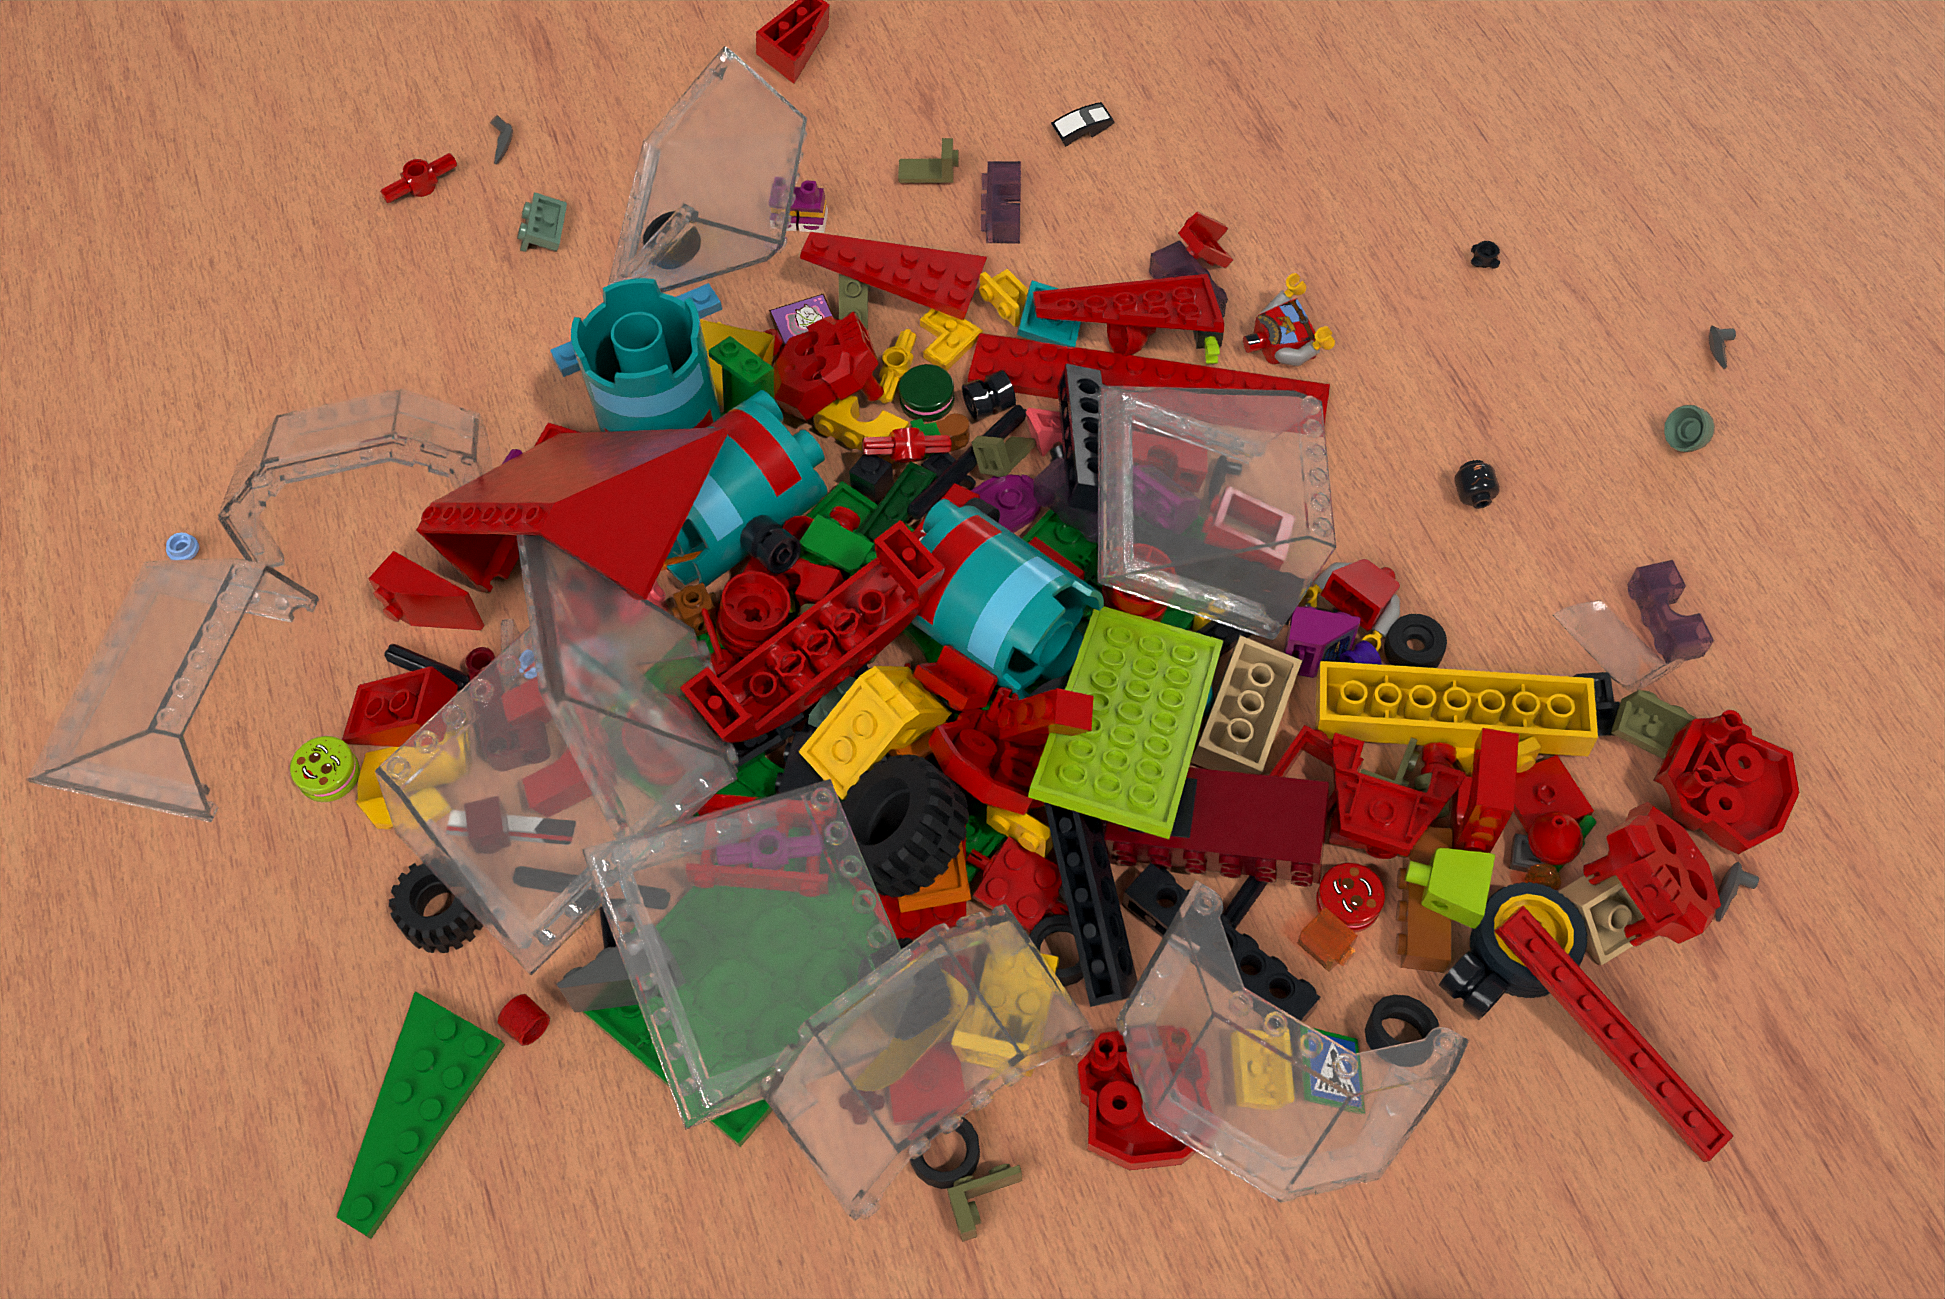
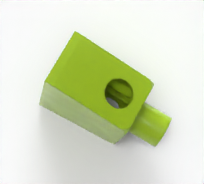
M1437 848L1429 865L1409 861L1405 881L1425 886L1421 901L1425 908L1476 929L1485 914L1495 854Z

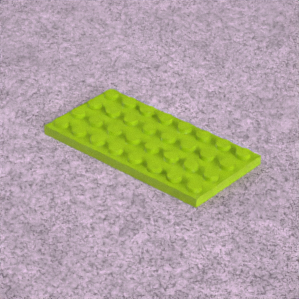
M1104 606L1100 611L1094 609L1065 690L1094 696L1092 731L1075 736L1049 733L1030 786L1028 797L1169 839L1223 640Z

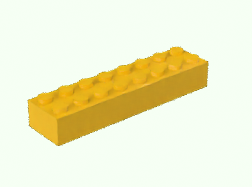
M1320 661L1316 677L1315 729L1324 732L1329 739H1333L1334 733H1338L1365 742L1408 745L1412 737L1417 739L1416 745L1425 746L1426 744L1440 742L1457 748L1474 749L1475 742L1482 728L1517 733L1519 734V742L1535 737L1541 746L1539 752L1541 754L1586 757L1589 756L1598 739L1594 678Z

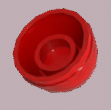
M1107 324V337L1110 347L1114 353H1120L1123 356L1134 355L1141 351L1149 337L1156 332V327Z
M1552 811L1540 814L1534 820L1528 833V844L1533 855L1540 861L1550 865H1564L1572 862L1580 854L1583 846V835L1579 824L1574 818L1560 811Z

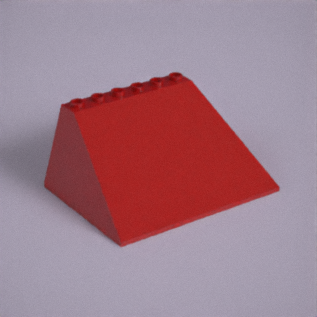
M725 427L559 433L431 502L430 506L423 511L421 522L416 531L481 592L492 591L493 586L489 583L496 576L508 579L530 535H540L626 589V593L633 599L646 600L729 431Z

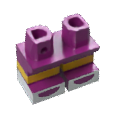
M777 179L773 186L770 201L772 230L797 231L799 225V231L824 233L828 215L824 188H818L816 181L805 180L801 183V187L791 186L787 179Z

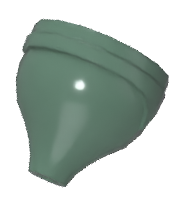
M1683 405L1676 408L1669 414L1664 428L1666 441L1672 448L1680 452H1693L1704 448L1711 441L1715 432V424L1711 415L1695 405Z

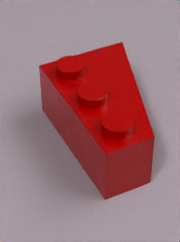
M825 0L795 1L756 31V55L795 84L829 27L830 4Z

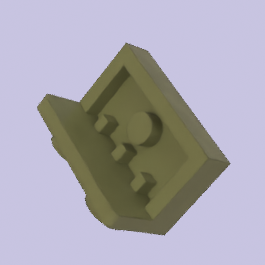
M1637 690L1621 699L1611 733L1664 759L1676 732L1693 719L1698 718L1688 714L1680 706L1670 705L1658 699L1657 695L1650 691Z

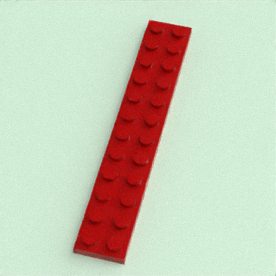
M979 333L968 374V382L976 379L984 381L986 375L1003 370L1010 379L1015 393L1058 399L1057 386L1065 365L1071 364L1101 370L1102 383L1106 385L1104 402H1107V392L1114 390L1127 403L1132 398H1137L1154 409L1159 406H1172L1179 411L1180 418L1322 439L1330 389V384L1134 355L1123 356L1120 353L1079 347L1073 348Z

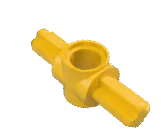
M911 329L901 331L896 345L886 349L882 355L883 365L879 375L882 379L880 385L883 387L884 393L878 400L883 404L893 401L901 377L910 369L914 357L911 352L917 336Z

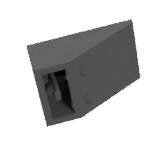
M654 923L647 927L637 928L629 934L627 940L616 947H608L598 953L595 960L584 967H576L565 974L563 980L557 983V986L576 1013L654 1003L681 987L687 981L676 957Z

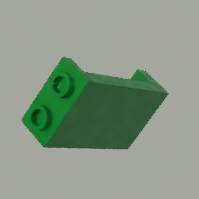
M731 336L709 349V357L722 366L724 411L721 413V417L760 390L767 392L774 399V368Z

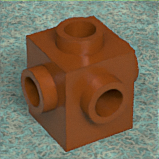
M703 582L694 586H687L673 594L676 607L671 608L672 614L678 627L684 625L690 639L707 633L701 613L703 608L708 610L714 629H716V611H719L720 605L715 593L708 594Z

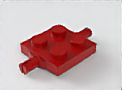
M1011 837L1007 838L1000 852L991 859L974 848L970 852L966 861L984 871L981 883L972 897L1029 933L1049 912L1055 915H1069L1067 905L1057 900L1062 880L1059 867L1036 852L1025 849L1018 841Z

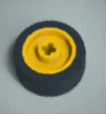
M1531 882L1515 883L1498 890L1487 900L1483 919L1476 929L1472 928L1470 951L1485 964L1486 973L1494 972L1510 986L1505 992L1506 994L1508 993L1511 996L1515 995L1520 998H1538L1546 996L1550 992L1494 930L1516 909L1524 906L1575 963L1580 966L1587 947L1586 926H1584V920H1582V916L1578 912L1579 910L1562 893L1560 894L1557 890H1553L1551 887H1546L1543 884Z

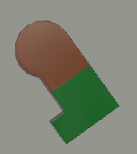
M950 414L944 420L924 424L922 418L910 421L911 428H919L924 433V436H950L952 441L950 452L961 449L969 443V420L962 414ZM925 454L922 460L928 459L933 454Z

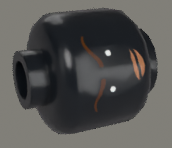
M1481 460L1464 463L1454 477L1459 499L1465 505L1473 506L1476 509L1485 508L1499 494L1500 486L1494 468Z

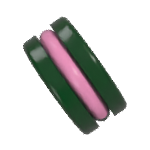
M931 364L918 365L905 372L900 379V405L904 413L914 420L922 418L923 422H932L945 417L953 408L955 401L954 382L951 375L945 369Z

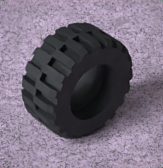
M907 754L888 757L887 762L879 761L873 765L874 768L871 771H865L859 777V782L855 786L852 785L847 791L848 796L845 801H841L838 808L839 816L834 818L833 823L835 834L832 835L833 849H835V857L838 863L841 864L842 869L883 896L902 897L905 894L912 895L920 892V887H929L935 882L934 878L937 875H943L949 868L947 865L951 859H956L960 852L959 844L965 840L967 834L965 824L969 823V813L966 809L968 808L965 794L962 793L961 787L923 757L919 758L917 755Z

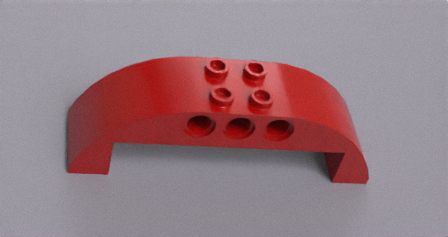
M901 520L874 540L877 555L874 560L718 678L707 666L680 687L684 695L723 742L731 743L752 739L772 731L793 719L880 653L922 610L941 581L945 569Z

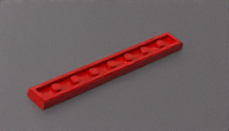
M1521 906L1494 930L1703 1162L1711 1161L1734 1135L1524 906Z

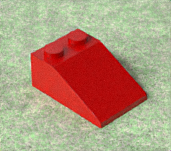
M395 551L368 578L375 590L373 592L374 596L385 607L383 612L395 622L402 620L411 626L482 630L485 626L469 592Z
M433 666L360 684L356 691L342 740L346 744L420 748L444 742L458 685Z

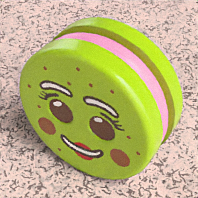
M321 736L307 741L295 752L290 764V774L294 783L306 797L317 802H331L342 798L353 789L359 778L360 765L352 750L343 740L333 736Z

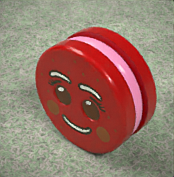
M1341 863L1330 868L1322 877L1316 893V906L1321 918L1332 928L1346 933L1361 932L1372 926L1377 920L1385 901V891L1379 877L1371 869L1357 863Z

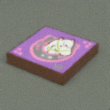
M824 293L769 310L773 325L783 339V346L790 337L808 332L807 326L828 316L834 318Z

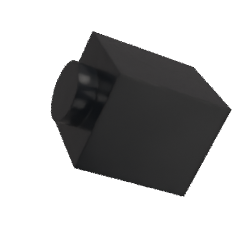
M863 454L849 470L851 487L877 505L894 485L892 464L877 455L866 456Z

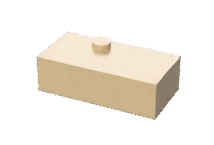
M1240 635L1230 655L1214 697L1212 708L1207 715L1194 749L1191 762L1206 769L1260 775L1266 763L1302 660Z

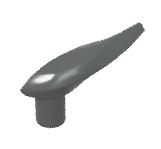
M496 115L490 123L501 133L497 139L498 145L494 164H498L504 157L513 137L512 125Z
M1712 325L1709 332L1710 350L1719 365L1726 369L1727 358L1724 341L1734 340L1736 331L1733 328L1719 329Z
M1739 861L1728 870L1720 885L1718 896L1721 906L1716 909V921L1718 922L1722 920L1732 899L1737 895L1739 885L1755 889L1758 885L1759 877L1743 871Z

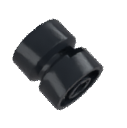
M1003 370L986 375L984 381L976 379L962 385L965 405L975 421L992 416L994 410L1002 412L1016 405L1013 386Z
M760 515L749 521L740 536L741 547L774 574H781L789 570L796 563L801 553L800 541L767 515Z
M1470 951L1459 959L1439 983V986L1454 999L1462 998L1463 1007L1478 1020L1497 1003L1510 987L1494 972L1486 973L1485 964Z

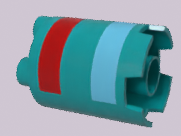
M627 279L602 288L603 303L593 309L583 322L581 318L574 317L571 326V341L601 432L706 428L721 417L698 310L690 297L683 302L672 295L661 293L655 279Z
M763 390L758 391L747 400L741 402L706 427H725L729 432L667 559L677 556L683 557L686 554L702 551L693 560L667 566V569L685 586L699 578V584L703 582L706 588L750 555L741 547L740 536L744 527L753 518L767 515L783 526L784 522L793 516H802L818 504L821 498L828 493L823 479L813 469L825 460L821 446L806 430L801 429L792 436L781 423L783 421V414L779 406Z
M948 499L938 501L928 512L924 520L923 531L927 534L920 542L944 567L945 572L933 595L911 623L942 646L950 645L996 675L998 678L996 685L1000 688L1011 689L1010 695L1012 696L1013 693H1016L1019 700L1030 695L1024 689L1039 677L1050 681L1057 677L1067 676L1074 666L1084 635L1077 629V626L1082 618L1086 604L1100 611L1104 606L1102 594L976 507L963 506L959 508Z

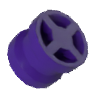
M1365 640L1357 643L1354 650H1347L1340 654V662L1382 665L1377 650Z

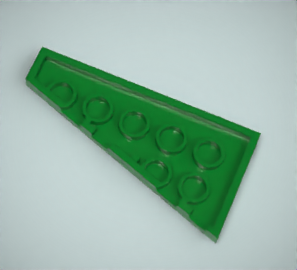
M415 991L336 1218L372 1239L505 1046L502 1040Z

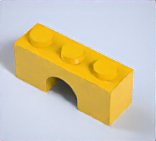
M853 395L843 400L836 399L814 415L815 429L822 435L831 436L842 441L847 447L851 449L856 448L862 451V439L865 437H889L890 432L894 429L909 428L908 421L885 410L873 421H857L860 417L858 398ZM877 455L891 464L894 462L890 455Z

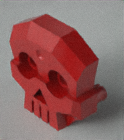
M854 311L842 320L834 319L832 316L822 318L807 326L808 332L790 337L772 366L774 368V399L786 413L806 421L836 399L843 400L860 389L866 395L868 401H876L884 393L883 387L872 375L879 362L868 330Z
M1001 687L989 710L978 708L966 710L959 714L956 721L936 726L928 744L943 773L979 801L1025 816L1031 808L1044 805V802L1029 798L1028 795L1045 744L1030 746L999 740L998 716L1001 712V706L1019 700L1016 693H1013L1011 698H1009L1012 690Z
M1726 710L1720 716L1712 718L1693 719L1676 732L1666 757L1663 759L1661 767L1658 769L1653 780L1665 788L1672 808V818L1692 831L1700 828L1719 846L1738 855L1783 831L1800 793L1793 752L1753 736L1752 728L1744 724L1740 714L1734 710ZM1738 760L1743 763L1744 768L1739 765ZM1719 801L1725 805V809L1721 808Z
M1648 801L1631 809L1625 822L1615 826L1606 836L1609 847L1608 855L1583 866L1585 877L1594 874L1595 877L1588 881L1596 886L1606 879L1617 876L1644 916L1643 919L1624 927L1627 939L1635 935L1636 938L1629 941L1635 947L1658 936L1668 937L1680 944L1702 934L1711 924L1715 913L1714 910L1721 906L1709 863L1685 828Z
M1175 1025L1100 1033L1091 1050L1077 1064L1080 1102L1088 1107L1087 1150L1129 1171L1184 1164L1218 1135L1219 1126L1206 1091L1211 1080L1206 1050L1193 1042V1036L1189 1029L1181 1026L1179 1030ZM1150 1067L1145 1077L1137 1070ZM1172 1093L1178 1094L1181 1102L1173 1104L1169 1101L1168 1096ZM1117 1099L1123 1100L1126 1107L1118 1110L1114 1108L1113 1101Z

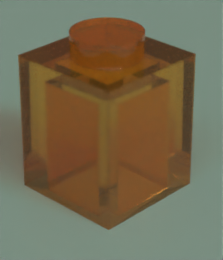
M1325 907L1302 929L1297 944L1330 972L1337 964L1343 967L1354 956L1356 950L1353 949L1358 935Z

